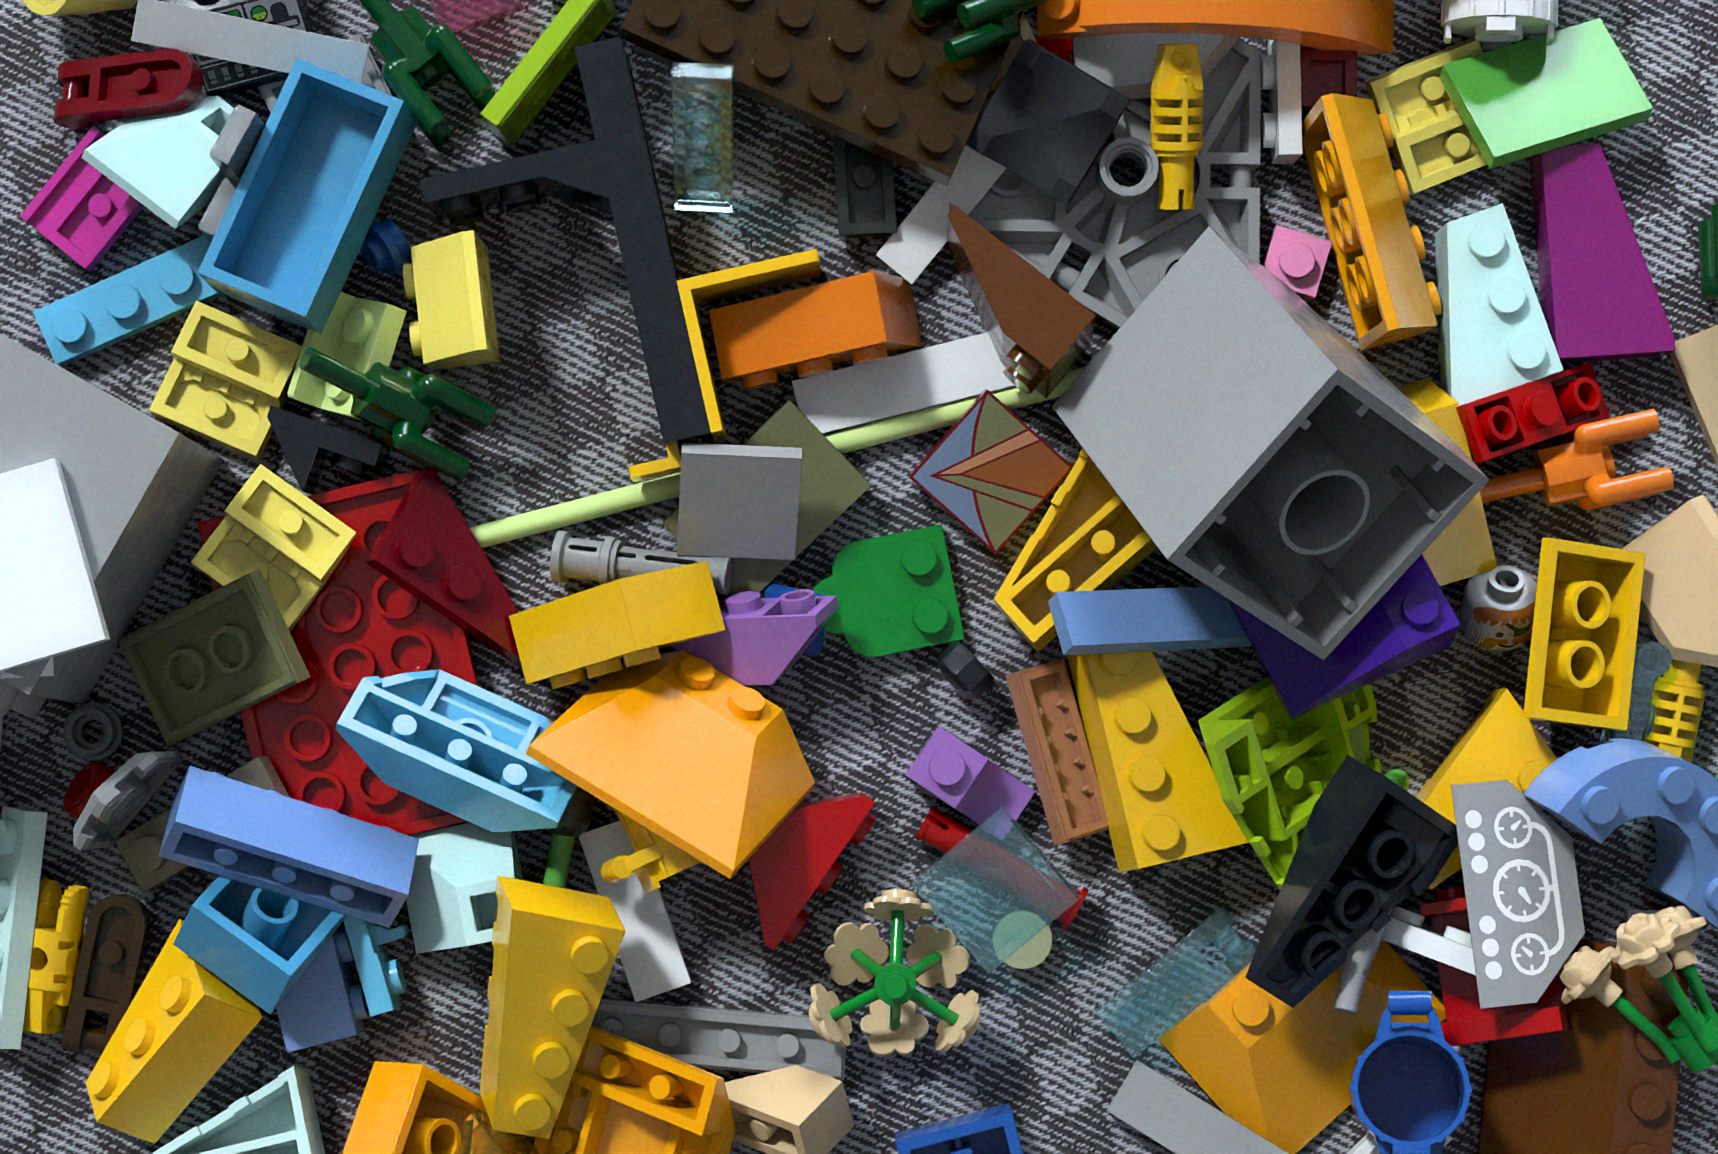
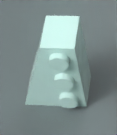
M1503 203L1446 223L1435 233L1436 288L1442 308V314L1439 315L1440 342L1438 343L1441 389L1461 406L1563 371L1564 369Z
M292 1066L279 1074L278 1078L249 1096L240 1098L229 1105V1108L199 1127H193L151 1154H325L309 1070Z

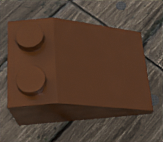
M954 206L947 214V249L983 326L990 336L1000 361L1007 366L1003 373L1016 387L1025 393L1031 394L1035 389L1047 398L1091 346L1096 315L958 207Z

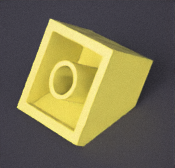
M474 230L458 232L410 247L412 263L403 264V279L407 298H416L418 321L409 323L410 342L414 357L423 356V364L431 370L500 362L488 247Z

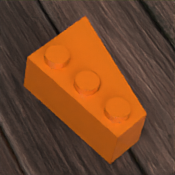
M876 271L708 310L722 380L743 382L744 390L778 384L777 375L797 371L798 377L815 376L833 371L832 364L852 360L854 365L867 364L887 359L889 353L923 347L911 284L903 277Z

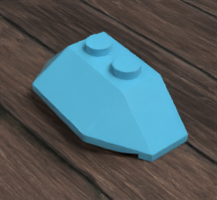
M440 669L401 673L382 679L379 676L363 677L336 725L337 732L384 784L491 832L557 828L577 788V785L526 755L528 746L551 725L547 717Z

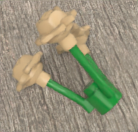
M1684 906L1669 907L1648 915L1638 913L1632 915L1627 923L1620 924L1616 930L1617 946L1615 949L1609 946L1597 952L1588 946H1583L1579 949V952L1571 954L1566 963L1563 964V969L1559 971L1558 977L1566 986L1561 998L1565 1005L1573 999H1587L1592 996L1606 1008L1612 1005L1661 1049L1670 1064L1682 1059L1691 1072L1702 1071L1718 1062V1014L1710 1002L1694 963L1698 962V958L1692 947V944L1699 935L1698 931L1707 924L1705 917L1693 918ZM1611 961L1618 963L1622 969H1628L1635 965L1646 966L1652 977H1659L1681 1013L1668 1025V1029L1672 1034L1671 1037L1665 1035L1620 995L1623 989L1610 979L1612 972ZM1673 965L1676 970H1682L1698 1008L1692 1007L1672 974L1671 969Z

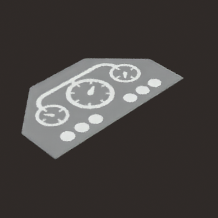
M1508 780L1451 785L1480 1009L1537 1003L1585 934L1572 837Z

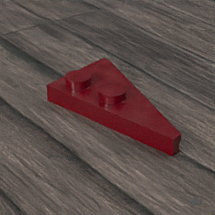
M430 466L419 470L366 563L523 670L509 619L510 615L519 612L437 472Z

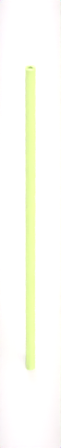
M1087 366L1070 370L1047 398L1035 389L1031 394H1027L1016 386L991 393L1010 410L1061 397ZM979 395L824 435L842 454L951 426ZM680 472L469 528L480 547L485 548L679 497Z

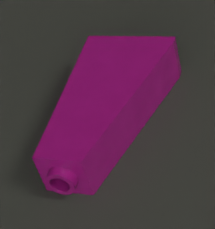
M1582 141L1529 157L1541 309L1561 364L1662 357L1675 351V338L1600 143L1582 144Z

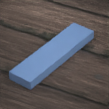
M1209 586L1056 592L1048 601L1063 655L1252 647L1228 599Z

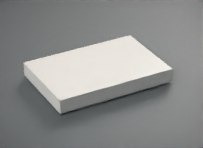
M56 458L0 474V673L110 640L60 460Z

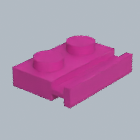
M92 126L20 215L23 220L90 272L144 207L134 197L82 159L84 150L105 136L95 126Z

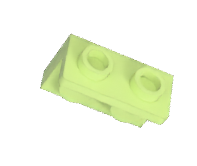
M340 292L322 334L310 329L307 330L287 392L288 397L336 415L361 420L350 412L353 404L352 395L300 369V359L305 350L312 347L363 374L368 372L376 362H381L389 367L407 311L387 303L357 298Z

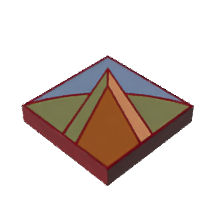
M985 389L908 474V477L996 555L1065 479L1073 466L988 389Z

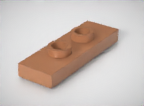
M1064 658L1005 675L1054 845L1065 844L1108 830L1109 824L1098 778Z

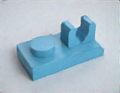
M347 915L343 921L370 1016L372 1017L398 1008L402 1005L399 995L406 993V982L398 959L389 961L387 951L383 949L382 944L405 937L408 934L407 924L397 926L396 928H387Z

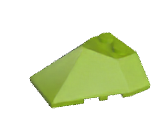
M1266 676L1198 720L1222 800L1279 890L1282 887L1313 807L1345 757L1349 755L1381 774L1380 758L1371 759L1369 723L1377 722V709L1370 684L1294 719H1290L1269 677Z

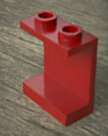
M1464 886L1434 891L1436 902L1420 904L1421 916L1430 917L1432 931L1444 935L1446 926L1449 925L1470 933ZM1437 961L1447 1021L1440 1023L1444 1039L1449 1045L1459 1046L1571 1030L1567 1005L1561 1001L1564 988L1563 982L1558 977L1559 971L1537 1003L1480 1009L1476 976Z

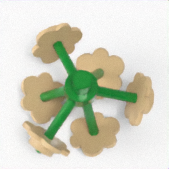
M902 889L883 891L881 896L873 899V902L864 904V911L873 914L875 919L891 921L890 963L881 966V964L887 959L889 950L887 944L878 938L879 931L877 927L871 923H865L859 928L852 922H846L836 929L833 938L834 944L828 946L824 952L826 962L832 965L830 971L832 979L838 985L846 986L853 983L856 979L866 983L873 977H876L875 987L840 1004L837 995L833 991L827 992L826 988L820 983L811 987L813 1002L809 1008V1018L813 1028L820 1037L826 1039L831 1045L838 1043L841 1048L849 1046V1034L852 1032V1023L848 1015L870 1004V1015L864 1016L860 1022L862 1033L869 1036L868 1047L870 1051L880 1057L889 1056L894 1051L902 1056L910 1055L915 1049V1041L924 1039L929 1030L926 1017L916 1013L917 1004L941 1019L937 1025L936 1032L939 1035L935 1043V1049L940 1053H945L951 1046L958 1047L960 1044H964L971 1039L980 1022V1007L976 1004L979 998L978 993L973 990L969 991L966 995L959 993L952 999L947 1008L916 989V980L924 987H933L940 983L944 988H952L958 983V974L966 971L970 966V955L964 947L957 945V934L950 928L939 931L931 924L919 926L914 932V944L906 950L908 961L914 965L908 967L903 963L904 921H916L920 917L932 915L934 913L932 905L921 903V900L916 898L914 892Z

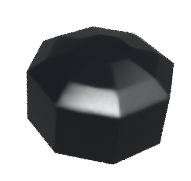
M953 641L937 657L938 667L944 678L958 692L969 698L978 699L995 683L993 681L995 678L959 641Z

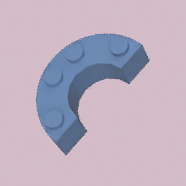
M1624 738L1608 739L1606 744L1589 749L1580 746L1564 754L1546 767L1525 790L1523 795L1565 825L1600 844L1618 826L1637 817H1650L1657 837L1655 863L1646 883L1676 905L1684 906L1693 916L1697 918L1705 917L1708 924L1718 929V780L1709 772L1650 743Z

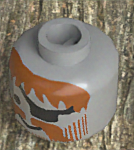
M1497 565L1498 567L1492 571L1480 573L1468 579L1459 610V621L1461 624L1460 628L1466 637L1482 649L1491 652H1506L1520 648L1532 637L1537 583L1533 577L1519 568L1509 565Z

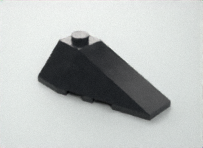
M1347 755L1313 807L1245 978L1294 1008L1346 961L1348 948L1370 929L1376 933L1391 921L1387 913L1411 892L1418 896L1434 882L1458 845L1456 825L1386 776Z

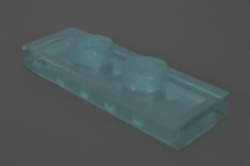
M673 62L674 210L733 213L734 65Z

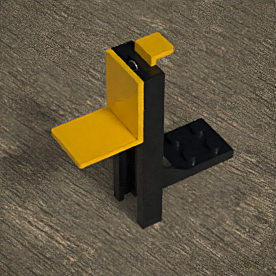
M615 37L574 47L595 140L420 179L425 204L440 221L449 219L451 226H461L481 221L485 218L483 211L506 206L508 213H519L536 209L542 205L540 198L552 195L612 214L663 442L668 454V458L629 466L631 480L639 482L679 473L681 471L682 442L712 444L728 440L697 304L821 276V266L818 251L813 249L679 280L630 59L628 55L626 56L623 40Z

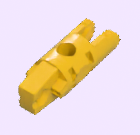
M45 878L40 880L23 1030L38 1034H55L63 1031L82 947L89 897L88 887L73 884L68 886V889H65L64 894L61 895L63 890H61V885L58 884V881Z

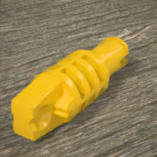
M1162 43L1157 45L1150 89V146L1156 155L1159 156L1157 209L1178 210L1179 207L1184 210L1194 209V156L1200 155V150L1203 149L1202 134L1204 132V87L1199 49L1197 44Z
M1667 655L1663 677L1657 676L1656 681H1653L1641 741L1657 746L1692 763L1706 691H1703L1704 685L1698 684L1702 665L1672 660Z

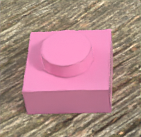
M1276 225L1273 229L1262 266L1286 283L1299 297L1314 300L1332 242Z

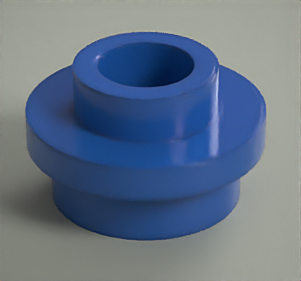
M385 218L379 223L373 220L360 248L361 254L373 270L379 271L382 269L387 274L394 276L403 270V263L411 258L410 245L401 229L392 220Z

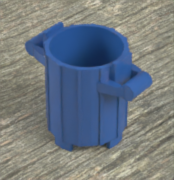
M1388 990V1006L1381 1016L1375 1041L1368 1046L1362 1055L1358 1056L1354 1064L1355 1069L1348 1087L1351 1107L1355 1114L1354 1119L1375 1139L1379 1154H1442L1446 1137L1459 1124L1463 1123L1466 1118L1464 1116L1469 1106L1470 1094L1472 1093L1469 1074L1463 1057H1460L1455 1049L1444 1039L1438 1015L1432 1007L1431 991ZM1391 1015L1428 1016V1023L1392 1022L1391 1024Z

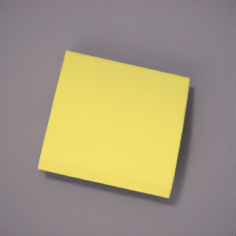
M1475 38L1467 39L1365 80L1377 114L1385 113L1389 120L1393 135V147L1390 148L1399 169L1402 170L1405 176L1407 186L1413 194L1487 165L1439 78L1444 64L1483 53L1480 42Z
M195 301L171 351L174 359L149 411L152 416L259 461L273 431L267 418L271 406L283 408L302 346L199 301Z
M260 464L224 510L226 517L192 559L191 564L221 587L260 569L289 632H291L338 566L357 536V532Z

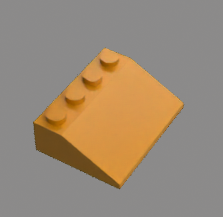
M1335 93L1321 96L1302 122V147L1329 241L1332 242L1331 249L1360 351L1428 333L1438 326L1435 317L1442 314L1441 302L1435 284L1432 281L1425 283L1419 260L1426 257L1421 232L1417 225L1409 227L1403 206V204L1409 203L1407 182L1401 169L1393 170L1387 148L1393 147V135L1389 120L1385 113L1377 114L1373 99Z

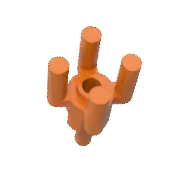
M1655 409L1583 424L1576 430L1566 433L1563 443L1534 449V468L1488 478L1489 481L1480 490L1482 503L1539 491L1545 505L1548 507L1577 500V504L1582 509L1593 510L1659 495L1660 492L1672 490L1674 488V481L1668 466L1616 478L1615 463L1609 448L1611 445L1646 438L1647 434L1659 432L1660 424Z

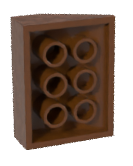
M1581 938L1571 954L1579 952V949L1583 946H1588L1597 952L1609 946L1615 949L1617 942ZM1611 961L1612 972L1610 979L1623 989L1620 995L1665 1035L1671 1037L1672 1034L1668 1029V1025L1681 1013L1659 977H1652L1646 966L1635 965L1628 969H1622L1618 963ZM1673 965L1671 972L1687 997L1688 983L1682 970H1676ZM1594 996L1587 999H1573L1566 1004L1571 1030L1488 1041L1477 1154H1672L1681 1059L1670 1064L1661 1049L1612 1005L1606 1008Z

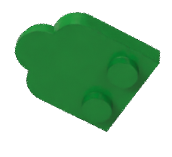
M942 524L855 541L845 545L834 558L832 576L820 581L813 589L815 593L838 597L839 608L825 624V631L832 634H844L849 646L860 655L880 657L965 640Z

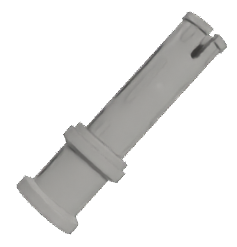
M559 530L555 535L551 549L550 575L552 581L557 583H564L567 578L598 581L602 585L621 578L708 561L716 593L728 595L732 582L733 563H731L732 558L684 556L677 555V552L629 547L625 546L624 541L619 540L618 537L607 536L604 541L572 538L570 532Z

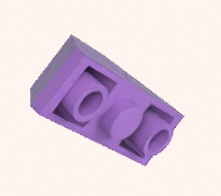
M809 589L784 593L779 598H761L760 593L755 591L736 593L725 600H718L726 630L671 646L676 651L685 650L695 657L706 660L713 668L744 686L773 685L798 661L839 608L838 597L815 596V592Z

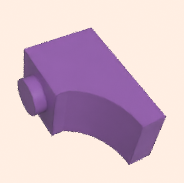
M940 726L936 727L905 773L907 777L1001 840H1004L1036 792Z

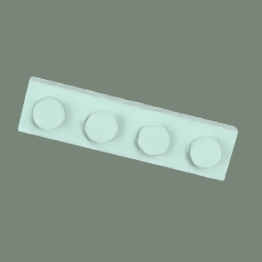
M2 806L0 819V1049H21L48 812L25 807Z

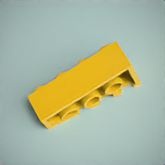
M1153 652L1066 655L1102 794L1119 873L1249 843L1223 802L1214 771Z
M497 875L496 897L498 899L497 920L493 922L492 945L494 956L492 976H489L487 997L490 1003L488 1025H485L480 1096L493 1130L550 1139L626 930L609 897Z

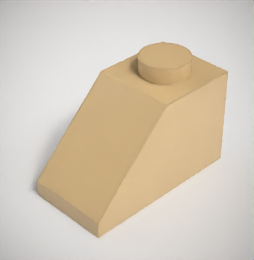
M793 1065L725 1082L736 1127L733 1141L763 1153L828 1154L854 1127L843 1082L831 1075L821 1074L798 1065Z

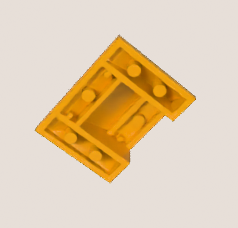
M685 650L660 654V659L631 667H626L625 662H623L624 670L602 677L528 746L526 755L729 879L735 875L804 800L815 784L784 710L765 699L756 690L745 687L713 668L706 660L695 657Z
M1385 940L1381 941L1367 976L1356 1015L1334 1010L1339 986L1340 966L1292 1008L1245 978L1251 964L1250 962L1208 1001L1204 1002L1199 999L1157 1039L1224 1114L1289 1154H1296L1351 1104L1348 1087L1355 1069L1354 1064L1358 1056L1362 1055L1368 1046L1375 1041L1381 1016L1388 1006V990L1430 991ZM1431 992L1432 1007L1441 1023L1446 1019L1445 1008ZM1391 1015V1024L1392 1022L1428 1023V1016Z
M591 1025L550 1139L536 1137L531 1154H729L736 1127L724 1078Z

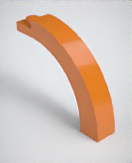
M1049 0L1039 4L1037 8V36L1045 40L1139 33H1197L1270 39L1299 44L1318 50L1357 51V56L1393 53L1394 0Z

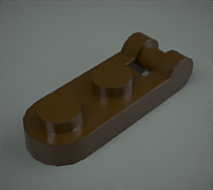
M110 895L100 899L90 911L63 1032L62 1050L81 1054L84 1049L103 1053L137 993L150 933V915L147 907L132 895ZM91 1010L109 1014L107 1029L90 1026Z

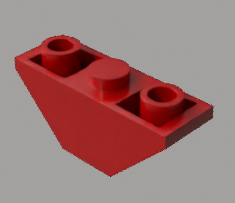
M1590 362L1456 407L1476 464L1574 431L1583 424L1610 418Z
M863 792L801 803L748 859L764 944L775 950L782 939L791 944L810 916V914L802 909L814 891L817 890L822 895L828 891L843 868V865L836 861L849 841L858 846L874 824L876 816L869 812L875 804L872 798Z

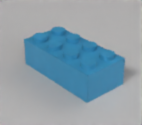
M296 58L197 273L216 292L322 334L418 123L405 101Z

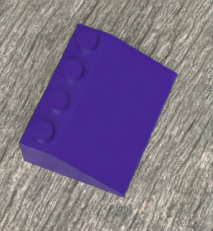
M1422 554L1325 660L1317 657L1228 599L1290 719H1294L1450 647L1461 625Z

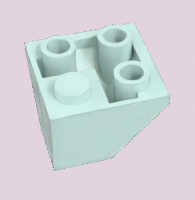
M219 96L197 98L187 109L179 112L129 118L86 148L82 159L151 210L156 216L176 229L210 204L225 177L211 159L209 153L234 108Z
M470 822L408 835L419 839L409 895L406 898L416 954L491 942L493 922L497 920V875L523 880L514 831L491 832Z

